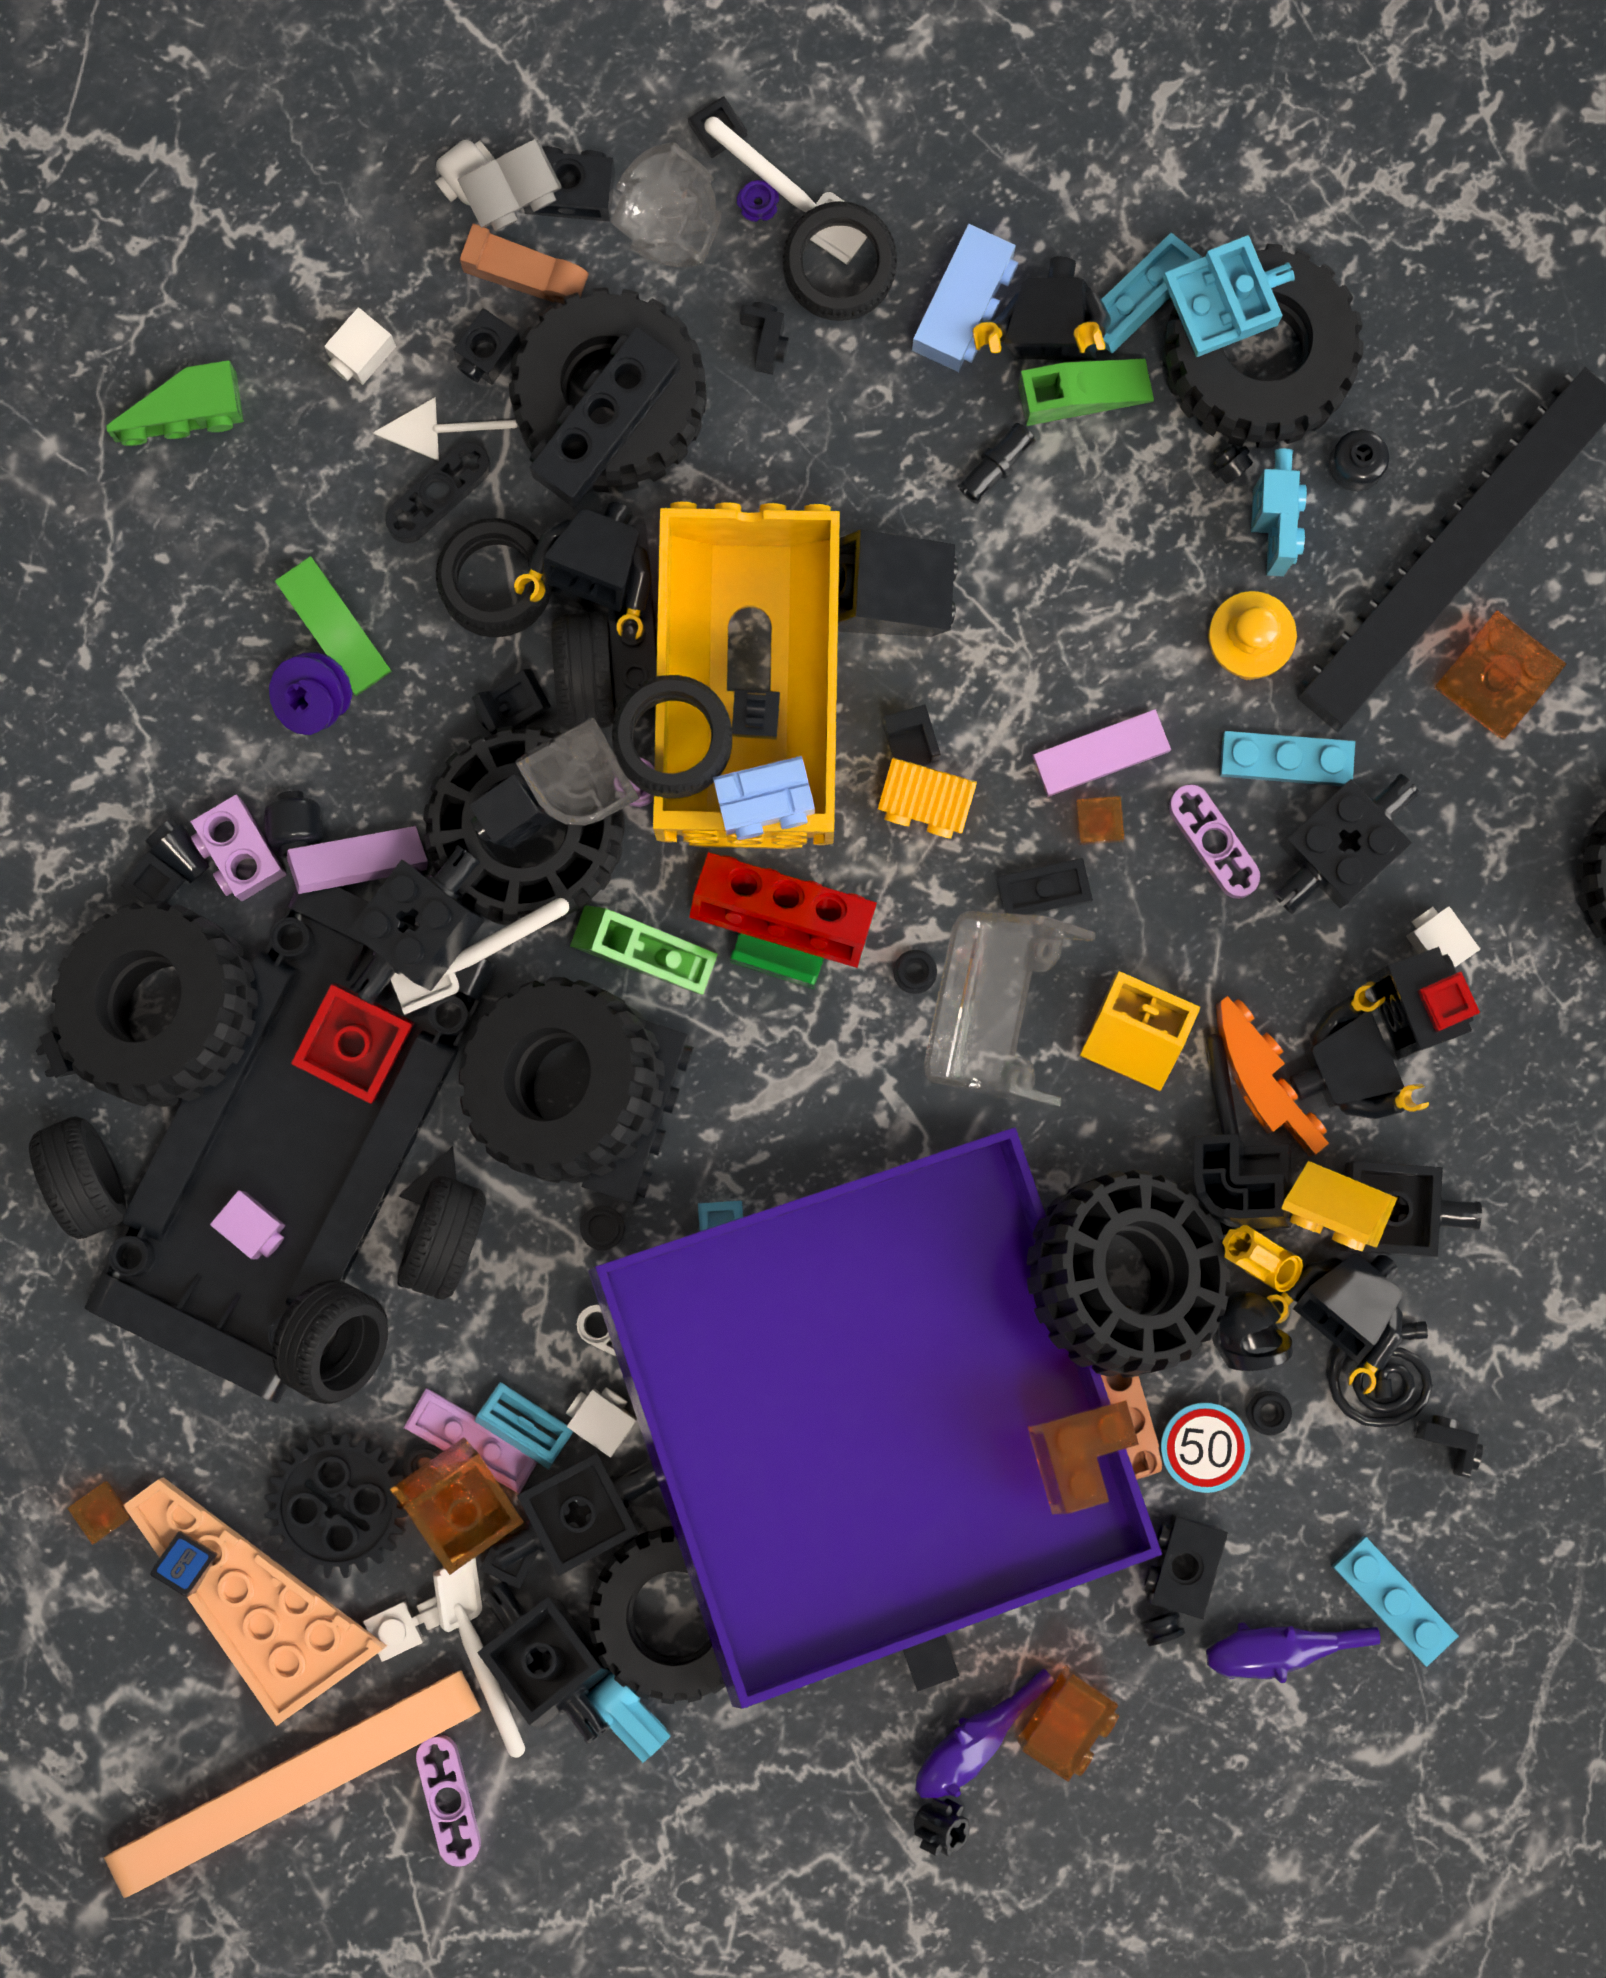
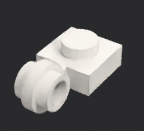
M436 1596L418 1604L416 1607L420 1614L416 1616L412 1615L405 1600L363 1621L368 1632L387 1645L386 1648L378 1653L382 1662L424 1642L417 1625L424 1623L427 1630L440 1625Z

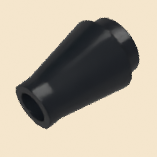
M172 818L162 824L145 840L152 848L150 853L182 875L190 884L210 867L201 856L183 823L178 825Z

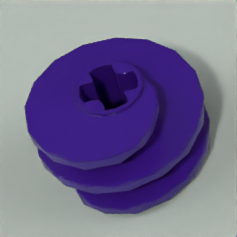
M318 652L301 653L283 661L273 672L269 684L270 703L275 716L286 728L297 734L304 735L315 734L336 723L339 716L343 715L350 707L353 695L350 680L342 666L330 656Z

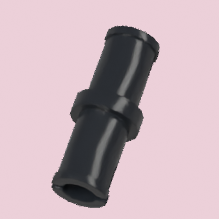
M1015 423L1012 429L993 449L987 448L981 455L982 461L958 484L961 493L971 502L979 504L985 494L1000 478L1006 479L1012 473L1011 466L1036 442L1033 434L1022 424Z

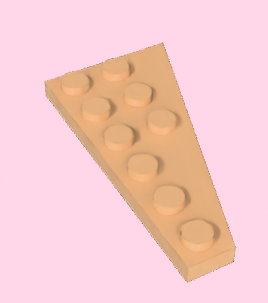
M164 1477L155 1481L123 1505L159 1558L179 1531L218 1553L197 1592L187 1598L276 1726L387 1647L378 1638Z

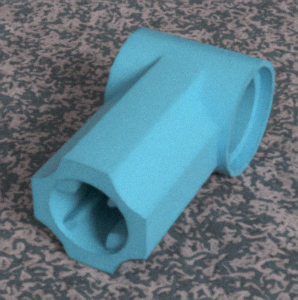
M611 1672L588 1693L587 1697L603 1719L609 1723L613 1732L644 1763L671 1737V1734L641 1703V1697L636 1695V1691L628 1686L622 1687L614 1680L615 1675Z

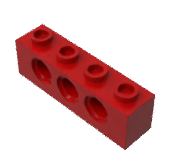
M708 852L693 895L689 918L858 968L877 902L867 900L858 894H847L823 887L815 881H803L783 875L771 868H760L746 864L731 856H720ZM737 893H744V894H746L747 896L739 895V894H737ZM779 905H784V906H787V907H789V908H783V907H780ZM821 918H828L832 921H826Z

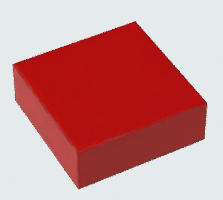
M1461 971L1417 991L1436 1032L1480 1013Z

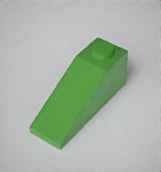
M587 905L584 906L570 947L700 995L704 994L718 955L607 908Z

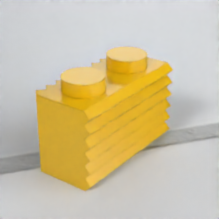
M893 757L878 809L886 811L884 820L909 827L911 819L927 823L926 832L951 839L953 831L963 832L977 781Z

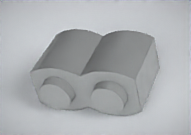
M536 139L457 179L481 228L492 225L494 231H498L516 222L518 219L515 212L528 205L535 212L555 202L557 199L554 192L562 188L539 140Z

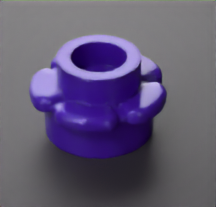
M751 181L739 191L737 205L742 209L741 213L745 219L751 222H757L759 219L767 221L777 213L776 204L779 202V194L765 181ZM760 198L762 204L756 205L754 200Z

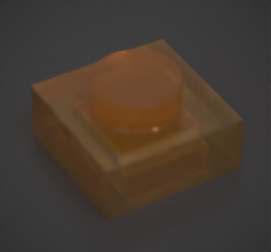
M1121 796L1077 799L1076 811L1079 845L1114 843L1125 840Z
M108 1481L103 1482L67 1508L92 1545L98 1543L132 1519Z

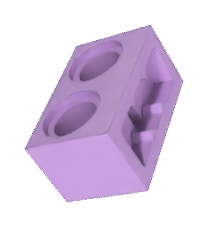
M237 794L191 821L197 831L191 838L204 859L211 855L219 869L213 873V876L226 896L233 893L240 901H244L287 875L272 848L267 845L265 836L246 804ZM225 821L233 822L235 831L232 838L226 842H216L214 837L216 827ZM247 858L255 859L257 864L255 874L247 880L238 879L236 875L238 864Z

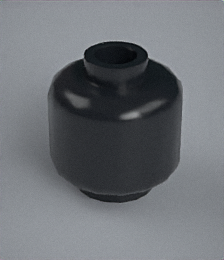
M1363 429L1350 431L1340 438L1331 452L1329 468L1332 477L1338 485L1346 490L1358 492L1370 489L1378 483L1388 468L1390 459L1388 446L1373 431Z
M302 791L279 793L278 800L267 805L264 810L267 845L273 850L279 851L280 857L287 858L288 849L320 844L323 841L321 807L315 800L304 798Z

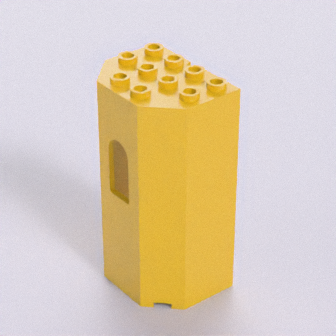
M674 502L670 504V508H660L657 676H687L708 686L723 702L732 728L735 691H727L729 622L736 612L744 608H756L764 612L772 626L770 691L780 692L777 740L732 737L730 758L721 775L802 756L814 802L815 814L807 816V824L789 829H781L779 822L763 826L764 833L762 835L737 840L736 833L726 835L713 783L703 791L684 798L674 799L654 796L653 830L656 840L672 843L677 842V835L683 836V841L689 843L690 846L712 848L793 849L802 848V845L807 844V838H813L814 845L833 844L840 511H831L830 506L823 504L804 506V511L786 510L785 505L776 503L762 504L759 506V512L756 513L741 512L742 506L737 503L715 504V509H697V504ZM666 701L657 704L654 770L662 773H680L693 768L706 756L711 744V729L708 720L699 709L685 702Z

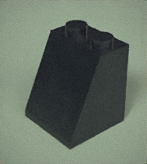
M863 529L839 538L838 632L933 637L950 631L956 615V606L954 601H952L953 582L958 573L955 544Z

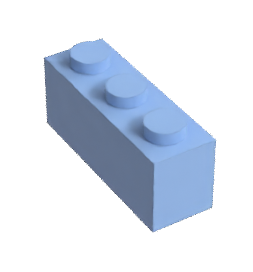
M968 224L913 338L912 351L959 372L964 360L972 363L978 351L975 349L973 329L982 322H992L1000 304V300L994 297L1001 284L1009 286L1019 262L1013 260L1016 245Z

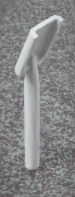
M710 117L705 121L704 127L707 133L803 212L806 213L824 203L845 202L835 194L827 192L815 204L800 187L716 117ZM831 226L819 231L810 240L847 265L865 242L867 236L852 227Z
M557 898L462 950L432 991L413 983L402 973L400 975L395 973L391 978V982L404 1015L457 993L459 982L455 972L476 964L565 915L569 910V903L563 898Z
M472 1555L464 1556L433 1573L440 1626L447 1632L459 1628L463 1646L507 1752L510 1756L517 1758L523 1755L525 1745L498 1681L477 1653L483 1648V1644L470 1621L480 1615L482 1601L476 1558Z

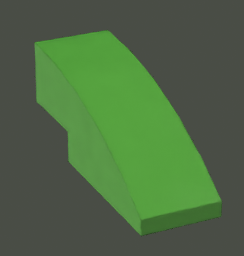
M311 556L275 580L326 655L342 666L350 680L351 689L355 696H358L392 672Z

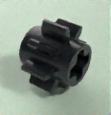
M933 1798L932 1803L923 1805L917 1812L914 1820V1835L923 1839L920 1848L934 1856L941 1852L948 1857L951 1855V1852L961 1849L966 1843L970 1832L969 1819L961 1816L964 1806L948 1798L944 1802Z

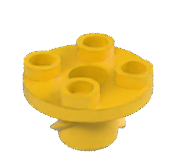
M1249 591L1236 594L1221 604L1211 620L1208 639L1212 654L1226 671L1241 679L1253 680L1272 675L1286 664L1294 651L1297 631L1293 616L1280 600L1263 592Z

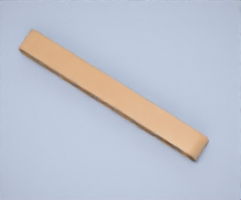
M458 1670L106 1855L104 1859L123 1898L131 1896L480 1712L481 1708L462 1670Z

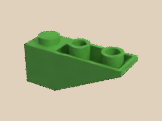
M1146 359L1064 362L1022 370L1018 382L1026 426L1154 402Z
M230 361L186 367L106 425L107 432L115 442H121L124 446H136L146 443L148 437L164 435L167 439H180L189 436L192 430L207 428L209 432L228 431L233 428V424L244 422L237 373Z

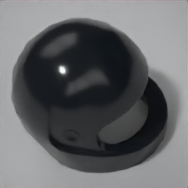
M1240 1291L1227 1296L1228 1302L1225 1313L1222 1316H1218L1216 1321L1219 1323V1326L1212 1337L1213 1344L1227 1367L1238 1371H1258L1272 1368L1288 1361L1293 1354L1292 1339L1286 1332L1278 1329L1275 1323L1281 1318V1314L1274 1303L1265 1296L1251 1291ZM1277 1347L1275 1350L1265 1353L1254 1354L1248 1352V1350L1256 1348Z

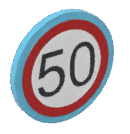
M1196 1403L1178 1411L1167 1423L1161 1438V1456L1168 1473L1180 1485L1196 1492H1216L1231 1486L1245 1471L1250 1458V1439L1244 1424L1232 1411L1213 1403Z

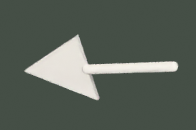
M433 398L376 430L373 434L439 461L438 433L511 429L518 426L516 420L437 424L436 398Z

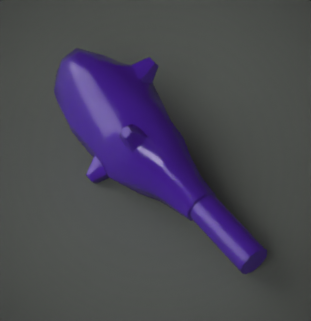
M1244 1622L1238 1623L1237 1632L1215 1643L1206 1650L1207 1665L1229 1679L1276 1678L1280 1683H1285L1288 1672L1304 1668L1314 1661L1338 1650L1379 1645L1380 1633L1377 1627L1341 1632L1307 1631L1293 1628V1626L1250 1629Z
M1043 1668L1011 1698L1009 1697L993 1708L975 1714L969 1719L960 1718L958 1720L960 1725L926 1757L916 1776L915 1791L921 1798H940L947 1795L959 1797L961 1795L959 1788L977 1777L982 1767L1002 1745L1007 1732L1021 1715L1022 1711L1055 1683L1053 1677Z

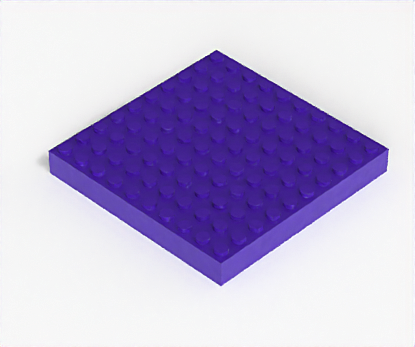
M1016 1127L595 1266L588 1270L732 1707L744 1709L1162 1555L1101 1375L1093 1371L1092 1365L1081 1367L1069 1359V1352L1065 1348L1058 1349L1048 1337L1049 1330L1044 1323H1039L1034 1312V1308L1037 1307L1033 1294H1029L1027 1278L1031 1277V1266L1027 1265L1028 1248L1034 1246L1036 1241L1033 1238L1035 1226L1039 1219L1046 1217Z

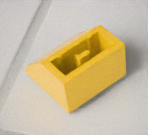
M1119 971L1111 982L1079 1056L1160 1092L1184 1047L1201 1007Z
M1308 1161L1287 1195L1281 1209L1292 1213L1289 1222L1321 1234L1323 1227L1335 1231L1332 1240L1355 1250L1363 1251L1365 1244L1377 1248L1397 1198Z

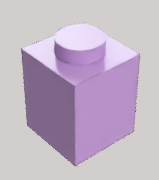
M238 1190L210 1224L249 1258L257 1260L262 1254L268 1258L284 1240L280 1232L286 1226L247 1192Z

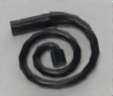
M1426 1321L1402 1324L1401 1341L1428 1338ZM1339 1347L1331 1358L1328 1382L1332 1399L1347 1417L1364 1426L1392 1427L1415 1418L1428 1404L1433 1387L1430 1370L1418 1355L1405 1348L1397 1347L1392 1356L1401 1357L1411 1362L1421 1374L1423 1386L1419 1399L1410 1409L1391 1417L1377 1418L1365 1416L1351 1407L1343 1397L1339 1377L1342 1364L1348 1355ZM1363 1358L1356 1368L1363 1367L1366 1360ZM1387 1364L1383 1370L1379 1369L1374 1388L1375 1398L1393 1397L1392 1381L1388 1379V1374L1396 1373L1404 1379L1405 1390L1403 1394L1396 1400L1387 1403L1376 1402L1368 1397L1367 1394H1362L1364 1391V1372L1358 1373L1353 1381V1389L1359 1402L1369 1410L1379 1413L1398 1411L1408 1404L1415 1391L1414 1376L1404 1365Z

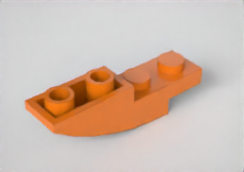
M1226 996L1216 1004L1217 1027L1219 1035L1223 1039L1229 1071L1240 1095L1267 1134L1274 1132L1283 1125L1308 1156L1316 1155L1329 1144L1323 1136L1327 1132L1325 1126L1312 1112H1308L1306 1115L1294 1102L1298 1099V1095L1283 1078L1276 1081L1272 1076L1273 1073L1285 1064L1279 1057L1283 1050L1268 1033L1260 1035L1250 1023L1255 1019L1253 1014L1241 1000L1236 999L1233 1002Z

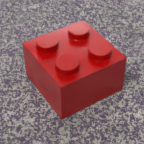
M333 983L324 997L291 1064L372 1104L385 1083L415 1022L376 1002L372 1005L358 996V993L356 994L338 983Z

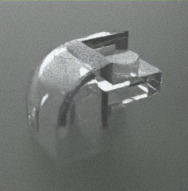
M675 142L652 147L643 152L629 165L617 183L616 188L622 192V196L611 219V223L633 240L630 249L649 260L671 267L703 265L719 228L722 215L721 211L716 210L715 193L711 186L714 177L700 162Z
M594 717L555 738L547 740L515 761L539 805L549 816L564 824L585 826L598 822L640 799L630 780L620 768L616 756Z

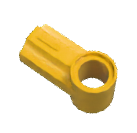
M1242 1225L1237 1229H1230L1222 1241L1225 1247L1224 1257L1277 1291L1285 1292L1290 1290L1301 1276L1303 1263L1299 1256L1279 1246L1247 1225Z

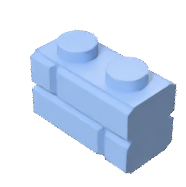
M802 756L713 777L726 835L736 833L737 840L762 835L764 833L763 826L779 822L781 829L798 827L808 823V815L815 814L814 802Z

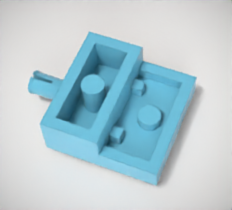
M1247 235L1207 251L1206 256L1165 272L1163 279L1197 358L1278 326L1283 315L1271 288L1293 281L1295 276L1288 262L1265 272L1251 239Z
M1281 448L1275 450V468L1264 469L1253 489L1251 532L1268 533L1266 576H1284L1290 566L1296 564L1298 555H1302L1304 550L1305 530L1304 528H1298L1300 511L1305 510L1307 488L1306 485H1299L1300 471L1292 470V449Z

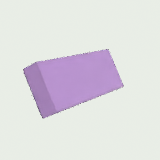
M1155 709L1033 754L1032 758L1047 797L1166 754L1171 751V748Z
M416 826L288 849L287 860L298 894L387 878L401 859L421 871L427 870L428 864Z
M425 1389L404 1428L520 1494L538 1462L474 1422L476 1416L430 1389Z

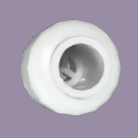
M462 140L437 160L436 168L441 177L435 183L450 202L458 197L464 204L470 205L457 179L495 159L480 140L475 144L469 140Z

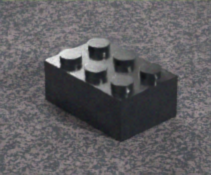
M1439 946L1390 964L1366 978L1367 982L1372 981L1376 983L1370 987L1375 1002L1385 997V1001L1378 1007V1011L1398 1060L1472 1031L1469 1023L1473 1022V1016L1436 1032L1417 992L1424 987L1456 974V969L1448 954L1442 955Z

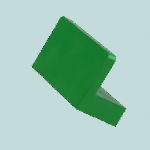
M739 933L735 949L732 950L730 956L732 964L813 990L824 960L822 957Z

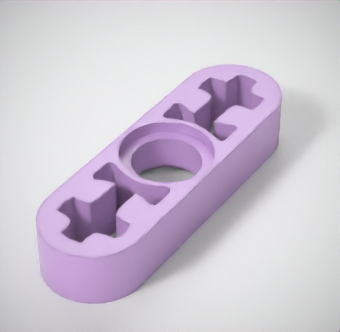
M1185 785L1179 788L1169 802V812L1172 819L1221 890L1231 898L1240 899L1249 896L1258 887L1260 882V871L1204 789L1196 785ZM1185 795L1189 800L1196 797L1200 801L1199 806L1196 808L1198 815L1203 820L1210 814L1214 821L1205 823L1196 834L1193 833L1190 827L1195 826L1198 822L1192 813L1182 814L1179 808L1183 804L1181 796ZM1209 830L1222 832L1227 841L1225 850L1219 854H1212L1206 851L1202 844V837L1205 832ZM1235 850L1239 857L1233 858L1231 862L1239 872L1244 869L1249 872L1250 876L1245 880L1248 888L1244 889L1240 884L1232 887L1228 880L1233 874L1228 865L1225 864L1219 870L1215 863L1224 860Z
M437 1734L419 1746L416 1753V1762L440 1855L448 1864L460 1867L471 1863L475 1859L481 1847V1837L457 1745L450 1737ZM433 1744H438L440 1751L448 1750L449 1757L443 1761L444 1772L447 1775L454 1771L456 1779L446 1778L440 1780L435 1785L431 1784L430 1778H437L439 1775L436 1763L433 1761L427 1762L425 1757L432 1751ZM446 1787L457 1790L461 1796L460 1808L452 1813L440 1810L436 1803L438 1791ZM465 1815L468 1823L460 1822L458 1827L461 1837L463 1839L470 1838L472 1844L467 1847L466 1855L460 1856L457 1849L450 1850L448 1844L454 1839L452 1825L443 1829L441 1822H453Z

